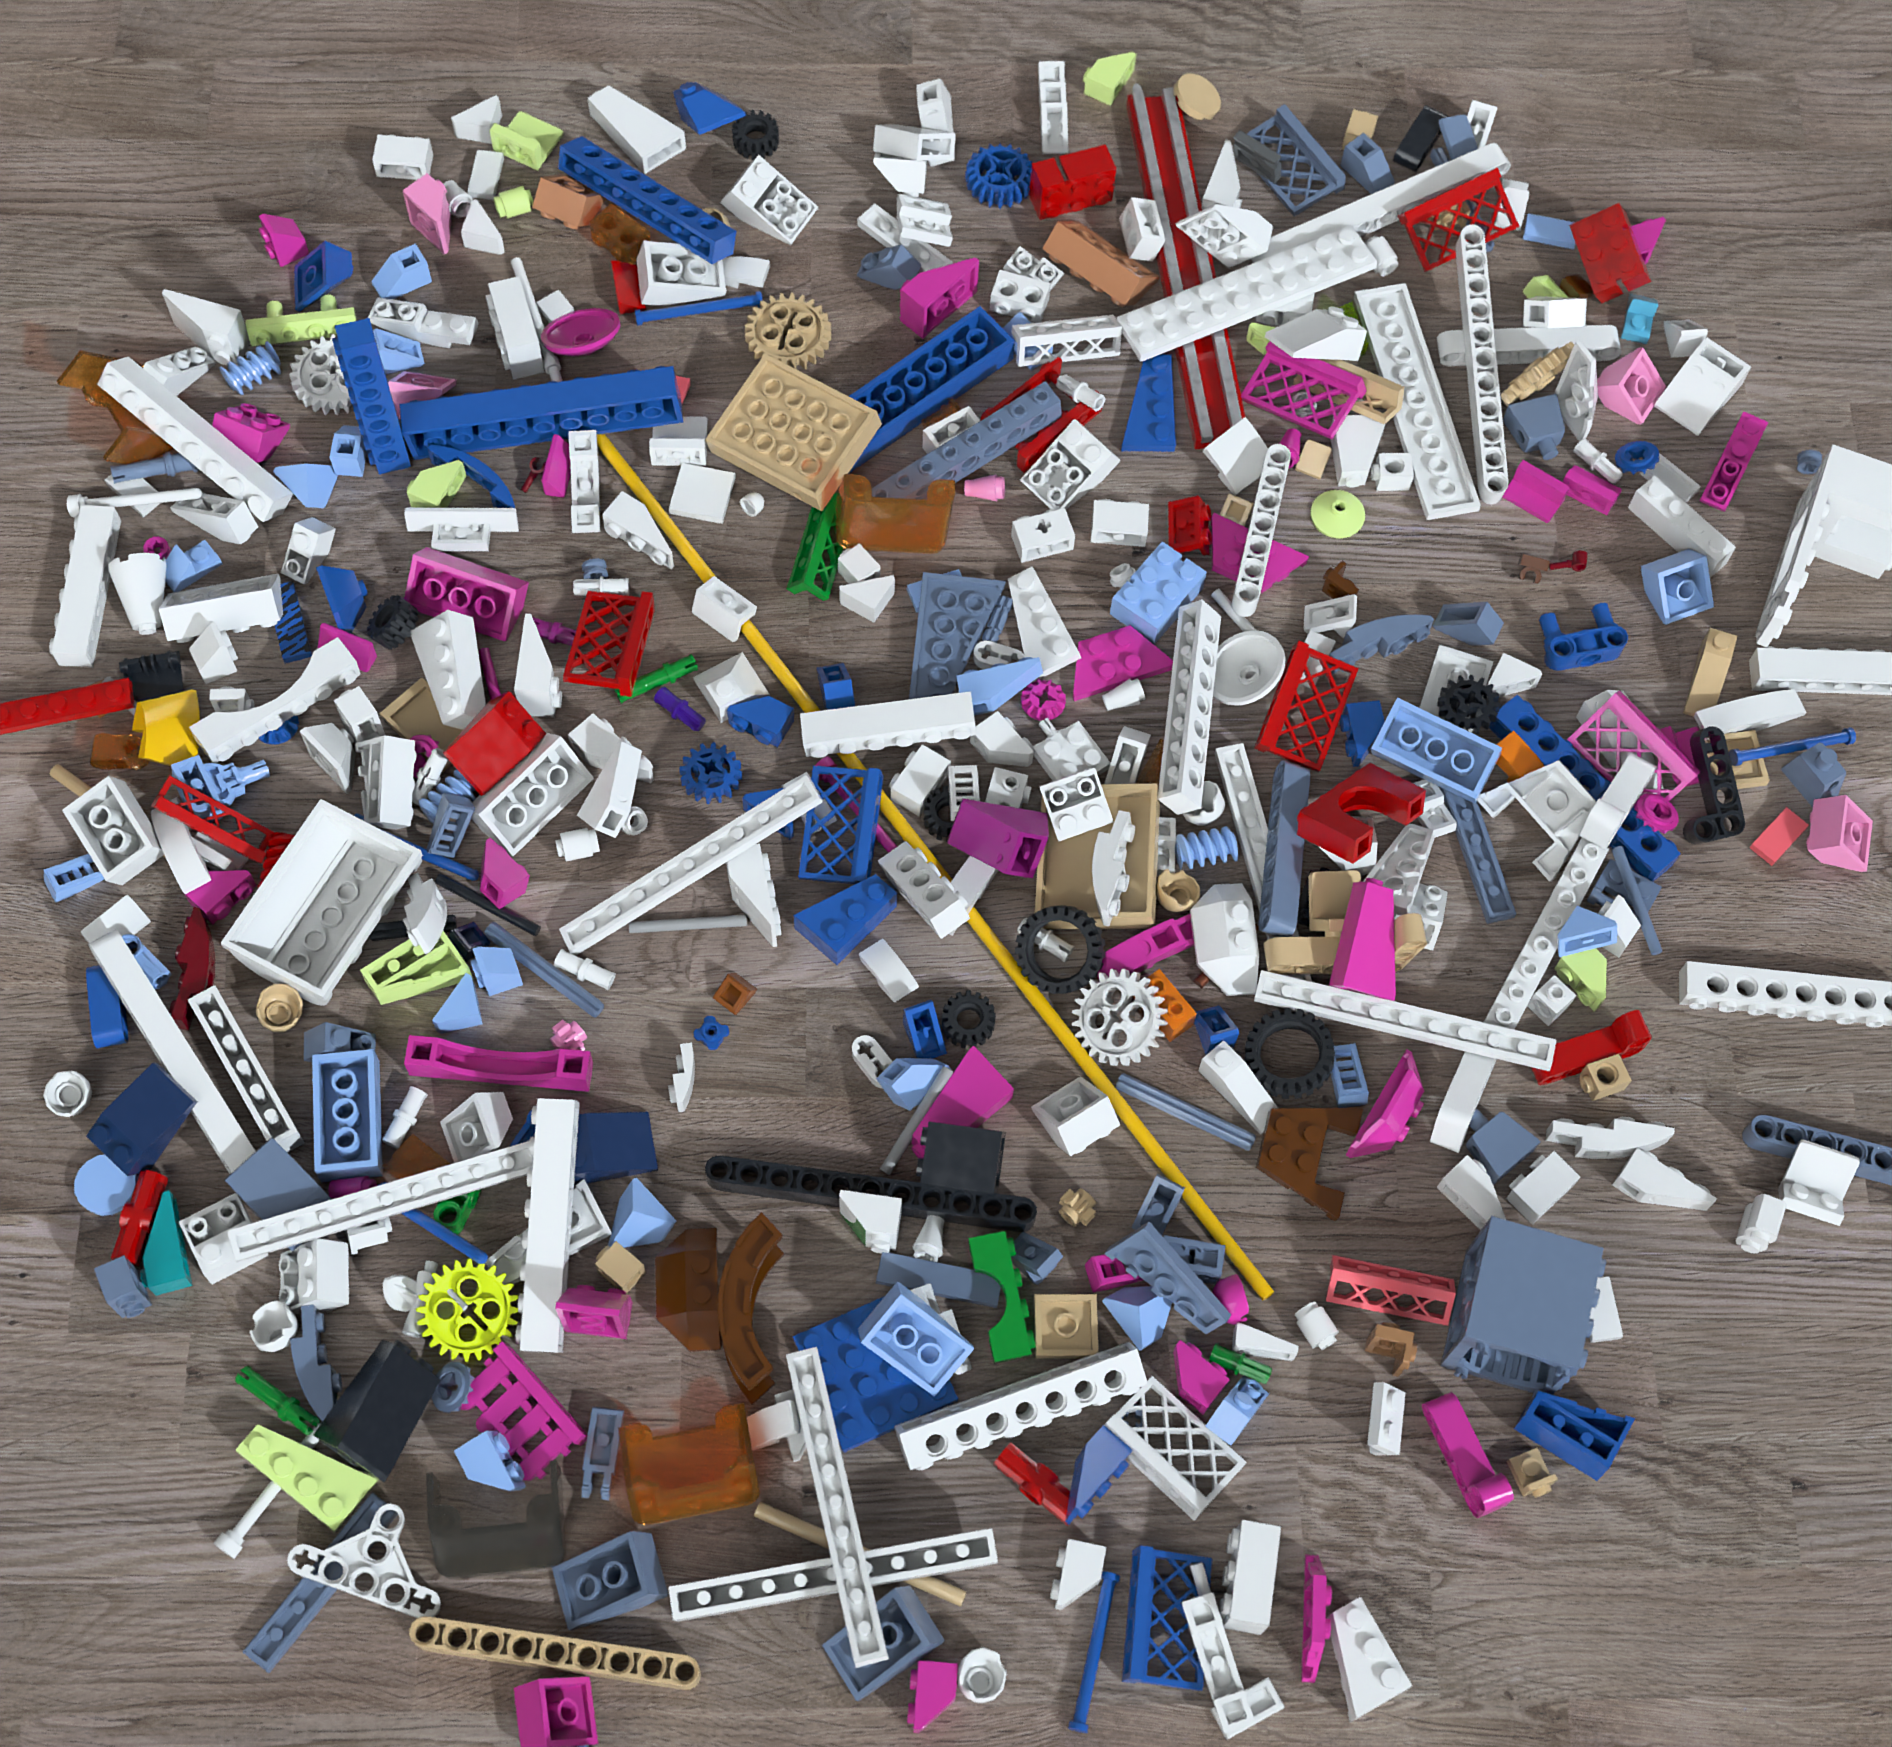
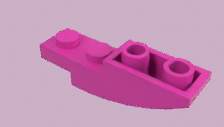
M1743 411L1699 500L1700 502L1720 511H1726L1768 424L1767 421Z
M1190 914L1177 920L1171 918L1106 951L1105 958L1102 959L1103 966L1097 972V978L1099 979V973H1105L1109 977L1110 969L1117 970L1119 975L1122 969L1129 970L1131 976L1133 972H1142L1151 968L1160 960L1193 947L1194 940Z

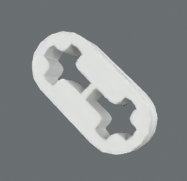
M986 640L979 642L975 646L973 655L974 663L981 669H988L999 663L1009 664L1012 659L1018 662L1020 659L1025 658L1024 654L1017 649ZM985 651L990 652V656L987 659L982 658V654Z
M867 1035L860 1036L852 1044V1057L871 1083L876 1087L882 1088L876 1080L878 1069L875 1065L878 1064L884 1071L893 1061L873 1037ZM861 1045L865 1048L871 1046L870 1054L873 1059L870 1060L865 1053L859 1054Z

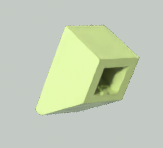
M1597 948L1561 957L1554 968L1557 971L1558 977L1563 983L1569 984L1574 989L1579 1000L1585 1006H1589L1595 1012L1606 999L1607 959Z

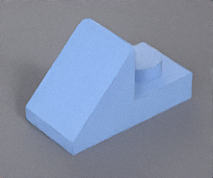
M205 540L184 553L176 544L166 559L165 582L173 592H179L222 565L221 559Z

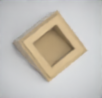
M1308 439L1295 470L1320 480L1330 459L1332 448Z
M1228 493L1220 516L1245 527L1253 511L1254 503Z

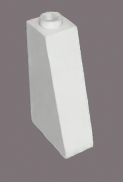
M608 85L588 97L590 115L644 174L686 149L685 132L681 128Z

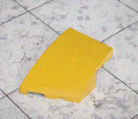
M185 690L137 702L132 731L143 733L138 758L171 766V764L198 755L199 745L189 728L200 721L196 690Z

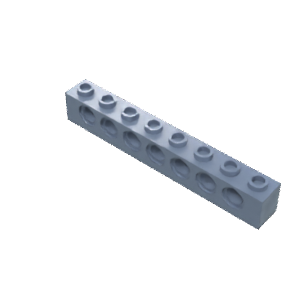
M1046 381L863 493L866 511L880 529L884 528L1061 418V400Z

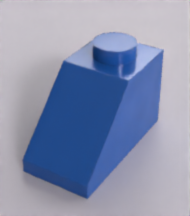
M844 663L817 667L816 670L825 710L855 707L852 681Z

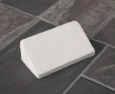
M125 895L81 931V934L88 943L114 930H117L121 936L127 934L135 935L151 921L129 895Z

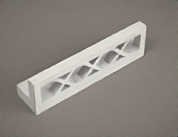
M1114 315L1012 325V336L1017 342L1016 363L1019 367L1045 364L1046 362H1052L1058 356L1062 359V362L1120 355L1122 326ZM1113 337L1112 348L1102 349L1098 346L1105 338ZM1087 340L1090 343L1083 351L1073 349L1079 341ZM1055 343H1062L1065 346L1058 354L1048 352ZM1037 346L1039 348L1032 357H1024L1025 347Z

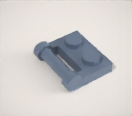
M1610 859L1586 901L1593 905L1597 903L1602 907L1606 901L1613 903L1614 899L1601 893L1604 890L1615 897L1620 895L1627 904L1632 906L1616 861ZM1632 871L1646 909L1649 912L1662 887Z

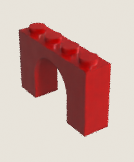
M1368 763L1299 811L1297 816V835L1354 864L1371 852L1373 827L1351 817L1346 812L1360 809L1372 810L1406 826L1423 814L1426 790L1372 763Z

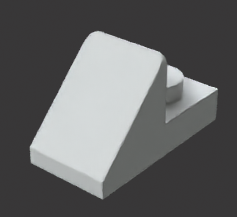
M1503 179L1501 184L1520 226L1514 230L1520 231L1529 197V191H1527L1528 183ZM1498 212L1495 226L1501 228L1510 226L1507 215Z
M1352 594L1306 605L1303 630L1308 634L1310 630L1319 633L1334 629L1342 638H1345L1346 632L1351 630L1356 622L1357 596Z

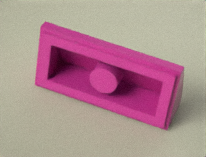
M554 434L541 480L545 495L565 497L571 476L569 444L559 435Z
M322 623L319 632L318 649L338 637L357 661L359 670L368 672L377 658L373 643L329 624Z

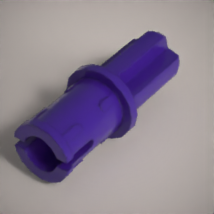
M665 686L660 688L655 694L654 702L669 711L673 719H679L693 731H700L706 723L705 718L689 707L688 701L685 699L681 700Z

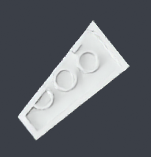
M1033 566L1008 578L1025 658H1040L1043 674L1038 678L1041 679L1081 659L1078 649Z
M1411 823L1406 825L1366 877L1383 881V887L1393 889L1394 914L1404 915L1410 912L1435 839L1433 829Z
M585 1179L578 1183L573 1191L569 1256L612 1235ZM524 1231L507 1242L489 1257L486 1262L488 1268L492 1265L496 1266L494 1276L503 1272L506 1274L505 1279L502 1281L503 1285L507 1283L515 1284L521 1281V1263L526 1262L527 1249H523L522 1246Z

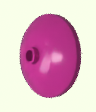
M603 308L582 309L565 314L549 323L541 333V341L547 350L559 355L587 356L608 344L618 333L621 324L618 315L611 310Z

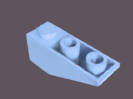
M1026 657L1015 663H999L991 668L979 671L968 670L961 675H956L959 693L971 691L975 716L995 711L1042 675L1043 669L1039 657Z

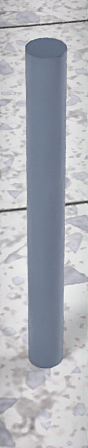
M1622 846L1615 847L1611 851L1637 919L1641 924L1651 955L1660 954L1663 950Z

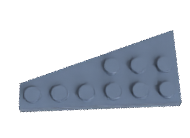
M923 572L909 699L953 693L957 685L956 675L963 673L1005 588L1006 581Z

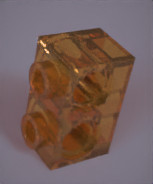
M612 203L590 221L593 242L599 247L603 246L617 261L634 264L643 242L651 241L650 231Z

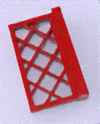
M1498 167L1397 215L1401 225L1404 224L1424 272L1456 258V251L1447 248L1451 234L1460 236V232L1453 230L1458 216L1469 220V225L1477 223L1487 227L1485 243L1520 227L1499 178L1502 176ZM1495 187L1498 194L1496 205L1483 201L1486 190ZM1480 194L1479 199L1474 198L1473 196ZM1465 200L1477 203L1472 217L1460 212ZM1457 205L1456 210L1450 209L1451 207ZM1481 205L1493 209L1489 223L1476 219ZM1442 211L1453 214L1449 228L1436 223ZM1498 212L1507 215L1510 226L1502 229L1493 225ZM1434 216V218H1433L1432 221L1426 220V219H1428V218ZM1420 222L1430 225L1426 239L1416 235L1413 225ZM1434 228L1447 232L1443 246L1430 241ZM1491 230L1497 231L1490 235ZM1428 245L1441 250L1438 260L1429 264L1425 255ZM1445 252L1450 253V255L1443 258Z
M588 591L564 670L563 682L619 689L621 696L631 697L655 612L653 593L642 591L641 597ZM593 601L605 602L607 605L598 611L591 607ZM624 605L635 606L633 611L625 615L618 610V608ZM613 612L618 619L606 624L601 617ZM597 621L601 627L589 633L585 626ZM624 624L628 631L617 637L612 630ZM607 633L612 640L600 646L595 639ZM590 642L595 649L583 655L579 647ZM618 646L622 653L611 658L606 651ZM601 655L606 662L594 667L589 660ZM581 664H584L589 670L583 674L572 673L573 669ZM610 667L616 672L614 679L602 677L599 674Z
M1300 640L1295 643L1290 651L1254 749L1263 753L1268 751L1306 768L1320 772L1359 668L1311 649L1309 644ZM1309 656L1319 660L1324 671L1311 675L1306 666ZM1336 669L1349 673L1346 683L1339 686L1336 685L1331 671ZM1304 672L1306 678L1301 680L1302 674ZM1326 674L1332 689L1319 694L1313 679ZM1308 681L1314 696L1301 701L1297 693L1298 685ZM1342 688H1344V689H1343V692H1342V695H1341L1340 692H1339V690L1342 689ZM1334 692L1338 701L1337 708L1327 712L1321 697ZM1293 698H1294L1296 704L1291 705V703H1292V701H1293ZM1316 700L1322 715L1309 719L1303 705ZM1298 707L1304 722L1291 727L1287 718L1288 711ZM1334 714L1333 719L1331 721L1329 715ZM1324 718L1329 728L1326 735L1317 737L1311 723ZM1285 724L1286 730L1281 731L1283 725ZM1306 725L1313 740L1300 745L1293 730ZM1289 733L1294 748L1285 751L1276 747L1279 736ZM1325 739L1323 745L1321 746L1319 741ZM1315 744L1319 753L1316 763L1305 758L1302 748Z

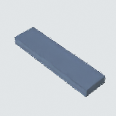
M886 1252L881 1254L876 1284L893 1287L898 1281L909 1290L931 1284L935 1296L997 1308L1001 1290L1000 1285L994 1279L985 1274L976 1273L972 1269Z

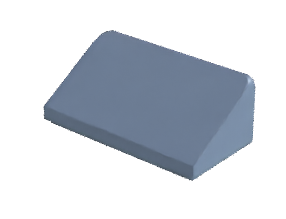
M1457 115L1438 120L1451 160L1478 149L1467 115Z

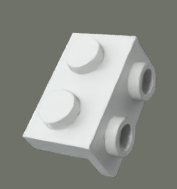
M1378 1382L1373 1385L1367 1445L1370 1446V1453L1373 1455H1399L1405 1392L1385 1382Z

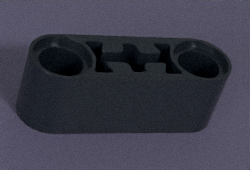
M1425 105L1398 146L1393 162L1417 172L1442 134L1438 120L1448 118L1449 115Z

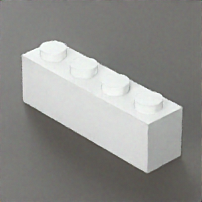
M1655 475L1635 492L1628 508L1677 552L1691 549L1706 555L1710 577L1727 564L1736 548Z

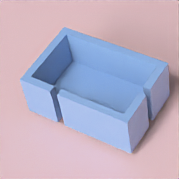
M1162 541L1131 576L1130 582L1127 581L1114 595L1110 615L1126 626L1131 625L1151 643L1155 644L1178 618L1179 607L1190 604L1203 589L1207 572L1187 558L1184 562L1181 561L1182 554Z

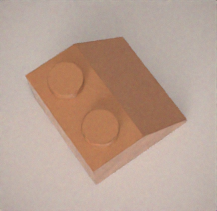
M564 174L540 178L532 208L541 211L540 215L549 219L558 218L563 221L564 226L578 229V227L590 224L606 198L576 179Z

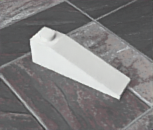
M1581 340L1575 342L1554 393L1558 397L1563 421L1579 441L1584 438L1586 439L1591 429L1598 397L1596 360Z
M1606 690L1584 701L1576 716L1581 725L1618 690ZM1608 708L1601 715V727L1617 728V716ZM1596 720L1589 727H1596ZM1621 721V728H1628V727ZM1586 731L1596 744V731ZM1601 731L1600 747L1617 748V732ZM1621 732V748H1637V736L1633 732ZM1642 742V748H1648V747ZM1601 751L1611 767L1616 768L1617 752ZM1621 752V767L1630 753L1637 755V752ZM1641 752L1642 759L1656 766L1652 752ZM1653 773L1645 788L1657 789L1658 773Z

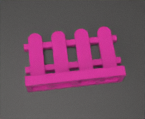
M502 1341L493 1349L498 1358L494 1361L488 1358L484 1362L487 1368L470 1384L474 1391L469 1392L467 1396L469 1403L462 1404L461 1409L469 1411L477 1406L482 1412L476 1420L478 1431L483 1433L497 1429L509 1443L510 1449L508 1452L510 1456L517 1452L523 1459L519 1463L524 1473L523 1480L530 1481L536 1476L542 1480L547 1475L543 1469L560 1453L566 1457L571 1452L568 1446L572 1442L582 1446L587 1441L588 1434L509 1344ZM511 1373L518 1379L514 1384L508 1378ZM501 1383L507 1391L489 1407L483 1399ZM531 1396L538 1402L535 1407L528 1401ZM521 1406L527 1414L509 1430L503 1422ZM551 1419L559 1426L556 1430H553L548 1424ZM542 1430L547 1438L529 1453L524 1448V1445L537 1432Z

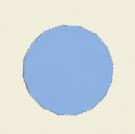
M105 1154L98 1155L88 1160L79 1169L74 1181V1193L79 1203L88 1211L101 1216L113 1215L122 1211L126 1202H130L138 1176L137 1174L125 1175Z

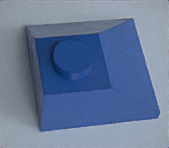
M697 82L684 83L680 86V89L673 91L681 120L699 135L746 116L745 112L726 96Z
M324 241L294 266L296 311H302L350 278L353 273L352 252Z
M322 565L316 567L337 627L352 633L367 608L363 597L368 596V592L363 579L357 581L353 570Z

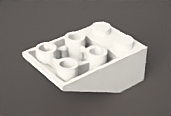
M760 155L747 166L720 202L741 221L789 245L793 243L819 208Z
M1217 204L1176 223L1178 228L1228 268L1267 252L1273 225L1256 211Z
M1706 338L1693 352L1654 404V407L1698 436L1741 387L1751 366L1709 338Z
M1074 419L1020 481L1050 509L1059 510L1065 508L1066 510L1102 482L1121 460L1080 422Z
M755 844L726 862L732 900L771 946L777 947L776 936L782 935L778 906L776 907L774 884L770 876L768 854H762L760 844Z

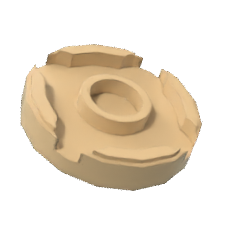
M1184 74L1174 85V97L1177 95L1179 99L1177 103L1187 115L1198 120H1203V118H1208L1209 120L1220 110L1221 99L1219 93L1207 79L1200 75Z

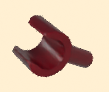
M540 457L532 458L529 463L531 471L520 489L524 493H527L538 474H543L546 462L540 470L536 467Z
M1582 550L1575 551L1572 554V560L1550 563L1549 570L1572 568L1576 572H1582L1587 565L1588 553Z

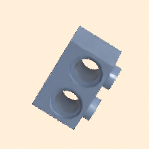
M1167 1235L1163 1236L1203 1283L1216 1285L1222 1275L1225 1245Z
M125 1256L94 1268L106 1302L121 1318L138 1316L145 1311L144 1308L152 1305L147 1290L143 1286L140 1272Z

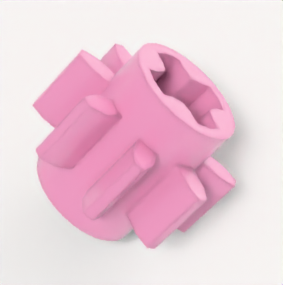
M561 1020L552 1027L554 1036L550 1038V1041L555 1049L585 1050L583 1041L587 1039V1036L576 1021H572L569 1024Z

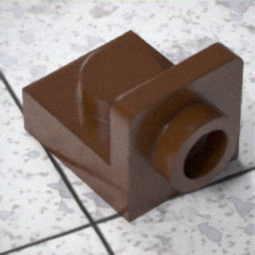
M1343 560L1336 567L1332 565L1323 576L1325 582L1322 592L1332 599L1352 594L1357 596L1359 589L1351 580L1342 577L1347 565Z

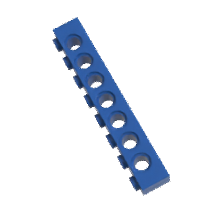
M583 136L560 145L558 169L711 264L733 254L736 230Z
M370 318L335 325L337 337L332 338L365 449L367 450L370 465L376 464L379 475L410 468L411 464Z
M1516 695L1499 709L1496 721L1490 723V729L1501 740L1514 730L1537 755L1544 766L1558 760L1561 761L1582 785L1590 789L1587 791L1596 801L1603 797L1611 782L1604 779L1595 770L1590 761L1583 759L1568 740L1563 739L1555 732L1551 723L1543 720L1528 701ZM1519 726H1525L1529 731H1525ZM1539 745L1546 746L1549 750H1543ZM1633 806L1622 823L1631 830H1626L1621 826L1609 846L1612 849L1622 846L1630 867L1637 874L1654 882L1674 865L1681 853L1671 840L1666 839L1658 831L1653 832L1650 826H1644V821L1636 817L1638 812ZM1641 844L1649 846L1652 851L1644 849Z

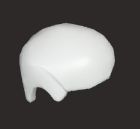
M1204 781L1201 809L1183 813L1188 822L1198 826H1205L1221 816L1224 811L1225 801L1217 783Z
M71 1070L56 1073L46 1084L43 1096L47 1107L58 1116L71 1117L82 1113L89 1106L92 1090L89 1081L82 1074Z
M275 1300L264 1304L253 1314L255 1328L249 1332L253 1342L261 1351L275 1352L291 1344L290 1339L295 1337L299 1324L285 1302Z
M984 1647L974 1649L959 1664L957 1669L958 1686L966 1698L973 1702L985 1703L993 1701L1004 1689L1007 1671L1004 1669L1000 1661V1655L997 1652Z

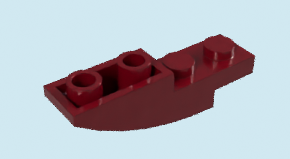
M194 907L191 916L186 918L184 923L185 936L183 942L179 943L176 948L175 959L183 972L178 980L179 993L177 999L172 1001L169 1013L178 1028L187 1031L190 1029L195 1013L188 999L214 986L216 960L212 934L205 916L198 907Z

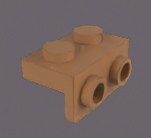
M1383 1322L1381 1325L1377 1324L1366 1339L1365 1351L1395 1358L1392 1376L1399 1377L1404 1369H1409L1410 1362L1415 1361L1418 1345L1413 1343V1332L1401 1330L1397 1324Z

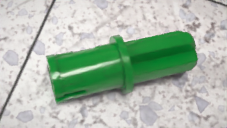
M1217 1343L1214 1345L1209 1358L1210 1363L1215 1362L1224 1368L1234 1371L1235 1376L1239 1373L1263 1384L1268 1382L1272 1373L1270 1366L1246 1357L1245 1352L1239 1354Z

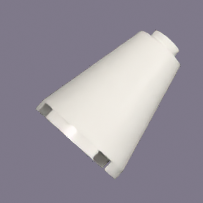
M154 553L128 555V560L120 562L118 557L109 562L108 565L110 576L132 629L139 631V634L142 635L155 633L156 629L161 627L162 624L159 607L164 601L167 564L165 558L160 560V555Z

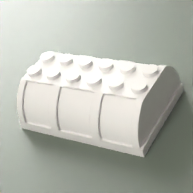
M320 799L228 931L221 945L257 975L274 984H288L298 991L302 999L312 1004L327 1005L333 996V989L349 965L356 962L362 953L363 944L382 916L387 915L395 903L394 898L410 874L416 872L421 865L422 851Z

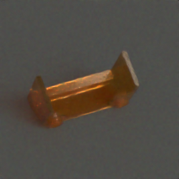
M80 350L59 377L57 383L62 386L81 389L89 404L95 407L108 408L122 433L104 454L103 459L108 462L128 464L155 459L165 454V452L174 450L170 444L97 385L106 364L121 358ZM136 362L139 366H141L142 368H144V366H143L142 364Z

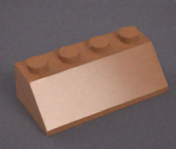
M1058 221L1043 247V250L1050 254L1048 257L1052 261L1061 265L1064 263L1070 268L1069 272L1081 279L1084 277L1091 282L1090 286L1094 290L1101 293L1106 292L1112 296L1110 300L1121 307L1135 305L1160 278V276L1135 259H1129V255L1079 221Z

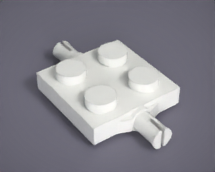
M1049 718L1039 723V727L1047 735V738L1033 746V755L1052 781L1095 767L1097 775L1109 769L1110 761L1079 721L1060 730H1056L1049 721Z

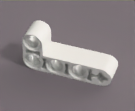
M1630 753L1603 797L1599 798L1595 803L1579 836L1606 850L1648 784L1657 766Z
M1465 1051L1438 1113L1430 1139L1431 1143L1457 1153L1460 1152L1470 1121L1493 1070L1496 1058Z

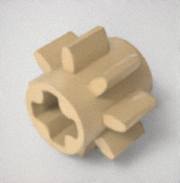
M1079 1188L1074 1193L1071 1189H1068L1060 1198L1059 1204L1063 1207L1059 1210V1213L1070 1225L1077 1226L1081 1222L1086 1226L1095 1217L1096 1211L1093 1207L1096 1205V1201L1085 1190Z

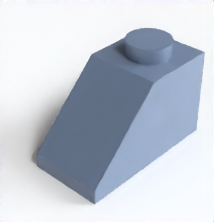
M1488 602L1443 605L1433 627L1435 630L1471 646L1493 645L1504 622Z

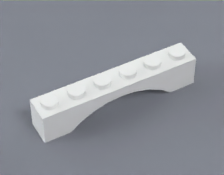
M337 637L313 652L310 662L301 677L290 689L276 699L245 711L213 712L189 728L195 741L211 763L225 761L240 748L255 743L258 737L268 731L278 729L284 721L294 715L297 716L304 713L315 702L327 699L333 691L343 685L346 686L354 682L361 675L357 661Z

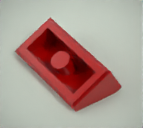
M612 260V273L620 314L633 313L637 309L646 311L645 304H641L637 265Z

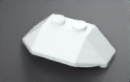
M1242 883L1214 884L1190 909L1196 964L1212 982L1221 988V991L1226 996L1255 995L1258 981L1259 949L1252 899Z

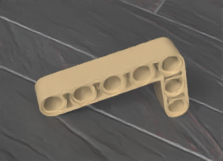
M1404 914L1394 920L1395 972L1403 969L1427 945L1421 914ZM1276 937L1266 940L1263 946L1268 972L1280 975L1332 974L1340 937Z

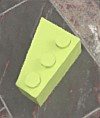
M444 931L431 952L427 954L424 953L420 945L414 947L411 940L408 939L360 970L366 984L381 1005L456 985L465 973L472 976L468 965Z

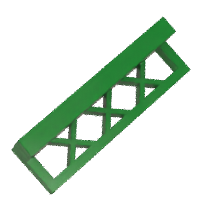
M836 492L823 511L813 506L811 507L786 588L794 595L807 590L822 601L829 598L838 568V558L843 552L856 509L855 505ZM837 505L846 510L843 520H839L836 512ZM832 526H834L837 540L834 544L829 535V530ZM826 549L830 558V563L827 567H825L822 558L823 550ZM817 573H820L823 581L822 589L813 584Z

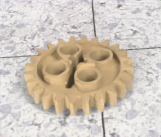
M780 293L779 300H776L771 295L769 304L761 300V309L753 307V315L747 316L748 324H745V340L748 343L749 352L754 351L755 360L767 354L796 370L797 365L807 369L808 361L815 365L816 356L823 358L824 350L829 349L831 322H828V314L822 313L821 305L814 308L813 299L806 303L804 295L798 300L795 299L794 293L790 294L789 299H785L783 293ZM796 315L795 318H794L793 321H792V329H790V328H791V320H792L793 316Z
M1569 342L1561 348H1555L1543 358L1540 356L1528 365L1522 374L1511 381L1509 388L1500 394V398L1506 406L1513 404L1519 399L1521 401L1534 391L1537 390L1539 392L1553 381L1556 375L1564 370L1574 347L1573 342Z

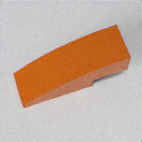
M1514 730L1496 744L1502 747L1501 755L1496 764L1509 776L1507 779L1508 783L1545 767L1537 755Z

